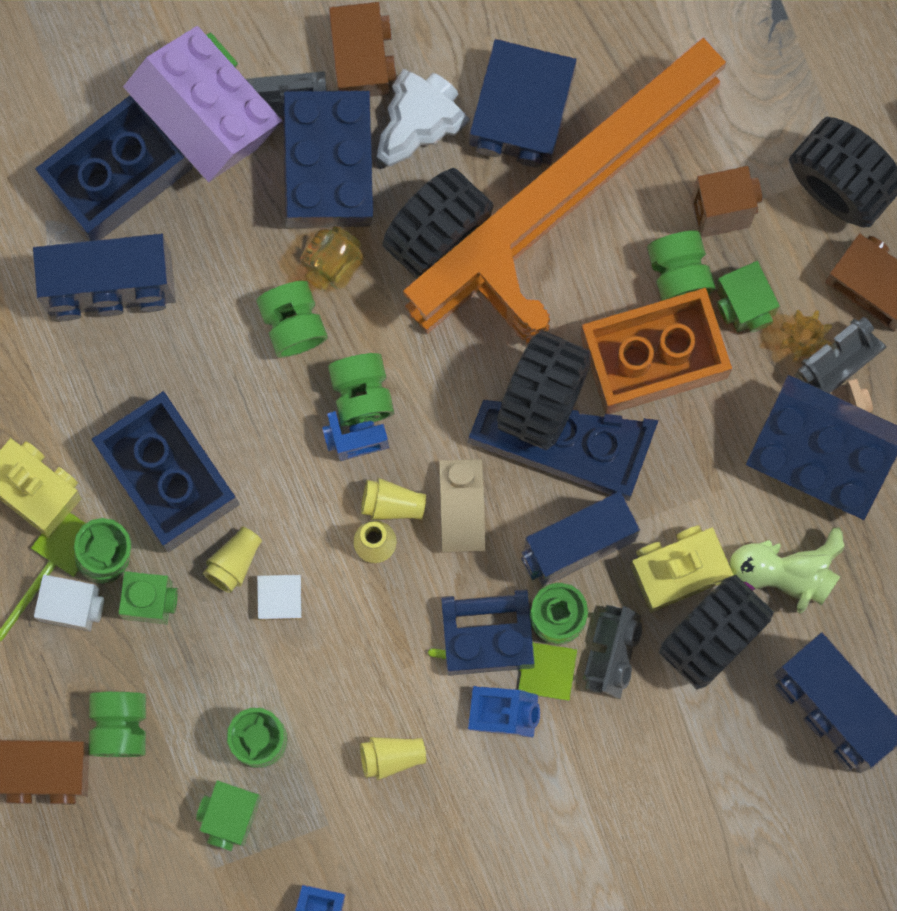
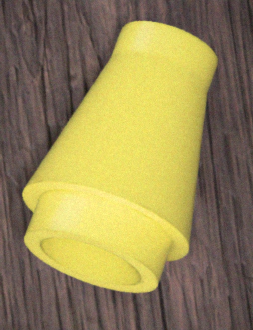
M379 477L377 481L367 480L363 491L361 514L370 515L371 520L407 518L422 520L426 505V494L411 491Z
M377 520L361 525L354 536L356 553L360 558L370 563H380L390 558L397 544L393 529L388 524ZM375 531V533L381 534L382 538L378 543L372 544L367 541V535Z
M242 526L228 542L206 561L207 568L204 570L203 575L212 584L228 593H231L236 586L241 587L256 550L262 543V539L250 529Z
M370 737V742L360 744L361 763L366 778L376 777L378 781L413 766L426 764V751L422 738Z

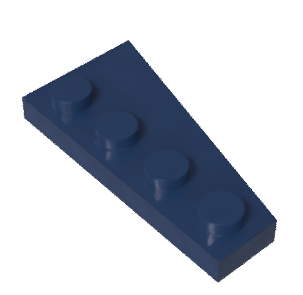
M483 399L468 437L469 444L610 495L621 491L624 499L630 501L659 420L644 418L643 421L622 419L620 415L604 414V416L579 414L578 410H572L557 442L548 450H544L498 430V413L502 402Z

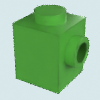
M758 260L718 279L715 287L720 296V300L717 301L718 310L726 324L733 323L737 333L746 328L749 329L750 333H754L774 322L772 317L776 315L780 305Z
M124 571L119 615L124 620L168 625L169 613L175 614L178 600V588H173V581L164 575Z
M217 780L212 796L204 795L196 816V821L202 822L199 831L209 834L207 843L232 851L234 843L245 846L262 796Z

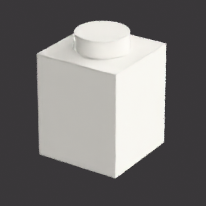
M43 575L34 618L44 623L91 632L92 623H99L101 619L104 597L99 596L100 589L94 584Z

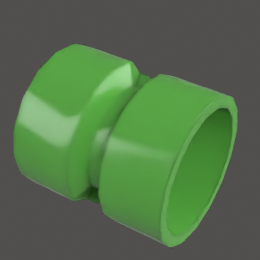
M699 231L678 232L659 238L647 245L652 269L661 273V276L656 280L661 301L703 288L707 289L708 295L715 291L716 288L710 267L701 263V259L706 255Z
M295 281L278 286L256 299L264 324L272 325L273 327L268 334L277 357L284 358L301 354L321 345L328 339L320 315L312 313V309L316 304L307 281ZM295 313L297 314V315L292 316V317H290V318H286L287 316H290V315H292V314H295Z
M359 354L337 360L328 365L333 391L341 394L336 400L341 426L348 427L367 421L377 422L395 414L390 390L382 387V383L387 377L381 354ZM366 391L367 393L366 395L357 396L356 394L358 392Z
M99 518L91 520L81 527L75 538L74 559L76 567L82 576L96 583L113 582L122 576L129 566L131 542L129 534L121 524L112 519Z
M560 582L547 585L533 599L530 613L532 629L537 637L546 643L553 645L570 643L578 638L584 629L588 616L587 601L581 591L570 584Z
M138 692L90 693L89 718L96 722V727L89 731V756H146V731L140 728V722L146 719L147 694Z
M249 708L239 712L232 719L227 730V742L231 752L242 763L253 768H266L276 764L283 757L288 746V734L284 724L272 712L263 708Z

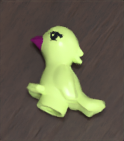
M833 527L825 544L817 550L797 552L784 558L776 555L781 545L779 543L772 545L770 540L743 545L731 556L729 566L733 575H737L752 591L767 586L777 587L789 596L799 599L797 612L801 614L806 610L811 599L822 606L840 579V576L831 571L829 566L832 560L842 553L845 547L843 532L840 527Z

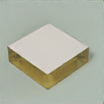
M301 575L258 576L259 621L302 620Z

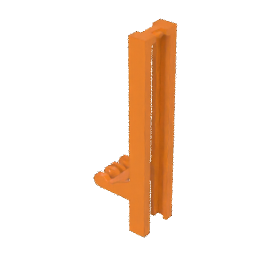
M704 37L404 289L403 294L410 301L405 305V310L428 334L479 291L523 341H526V344L540 330L548 332L550 314L547 313V310H544V305L539 300L526 299L521 294L514 261L718 89L721 81L716 75L725 68L726 61Z

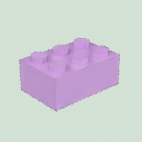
M198 26L146 57L123 86L208 182L257 150L282 122L281 118L273 111L269 104L264 101Z

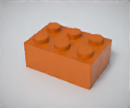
M706 288L589 322L581 327L580 337L584 348L590 350V368L605 414H613L728 379L732 371Z

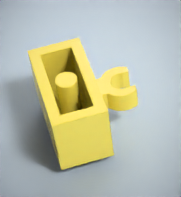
M10 438L0 450V501L49 538L80 502L81 497L78 490L75 489L78 482L62 468L58 467L54 472L43 464L42 460L45 456L29 442L24 441L20 446Z
M700 525L678 533L676 535L678 542L663 548L660 542H655L636 551L638 558L632 560L630 567L650 613L713 588L727 577L733 576L713 527L702 531Z

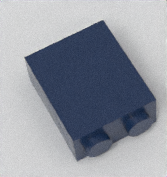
M495 39L470 131V146L476 147L478 153L489 157H500L501 153L517 157L519 163L530 167H541L542 164L551 165L576 71L577 59Z
M621 491L527 536L525 538L524 551L521 552L523 556L521 561L531 581L539 578L542 586L545 587L636 542L640 528Z

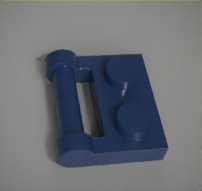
M527 589L515 590V595L461 600H454V596L441 597L448 676L535 668ZM511 612H516L517 623L457 628L456 617Z

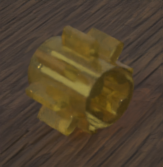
M798 309L794 314L795 324L783 322L780 328L784 333L789 334L788 338L781 342L780 349L790 348L794 353L793 362H797L800 356H808L810 358L817 352L818 348L821 349L826 344L830 347L832 346L828 340L823 339L824 335L831 331L832 324L822 325L818 320L819 311L817 310L813 313L812 317H804ZM804 329L812 332L811 340L808 344L800 342L801 333Z

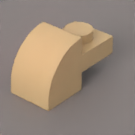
M439 460L442 552L486 551L483 460Z

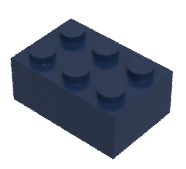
M284 91L283 139L286 228L370 227L373 219L370 91Z
M129 95L37 166L35 170L44 185L88 239L95 241L102 240L194 167L134 98Z
M163 233L33 247L37 299L48 315L55 316L56 320H76L81 318V313L98 311L100 316H116L124 313L123 308L140 307L141 311L156 312L166 309V304L176 303L172 254Z
M787 375L752 448L746 465L865 520L897 457V425Z
M164 391L91 439L168 553L240 505L236 496Z
M823 632L817 635L773 674L778 680L774 686L780 695L791 705L797 701L807 713L803 718L806 724L818 737L822 738L826 735L837 748L833 751V754L847 770L851 771L855 768L859 773L872 769L897 747V716Z

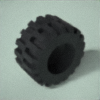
M825 117L790 155L789 163L804 189L824 208L850 224L863 228L871 227L897 197V164L874 139L846 121L834 117Z
M456 168L448 169L429 180L402 207L388 226L382 246L418 279L490 218L494 206L493 202Z
M540 330L534 335L524 350L504 395L498 413V430L541 449L548 450L560 437L586 379L591 363L590 350L544 330Z
M737 575L727 577L663 641L659 653L696 690L705 688L771 622L774 611Z

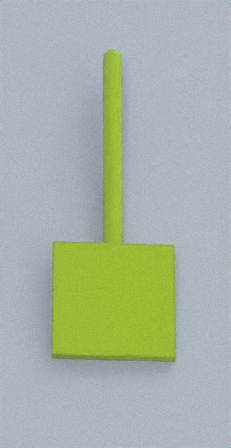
M72 513L66 516L49 538L41 533L31 547L33 551L47 559L48 563L0 628V641L5 638L40 589L43 575L49 576L55 566L72 577L79 571L74 559V543L77 533L86 523Z
M533 642L535 668L518 670L521 671L519 690L537 694L541 697L570 701L577 649ZM431 648L428 650V655L446 659V650Z

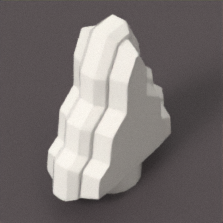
M403 69L392 86L395 97L388 106L391 122L381 134L377 159L390 167L410 158L420 145H435L446 134L455 136L470 121V118L453 102L459 95L457 90L448 81L435 73H432L425 81L416 74Z

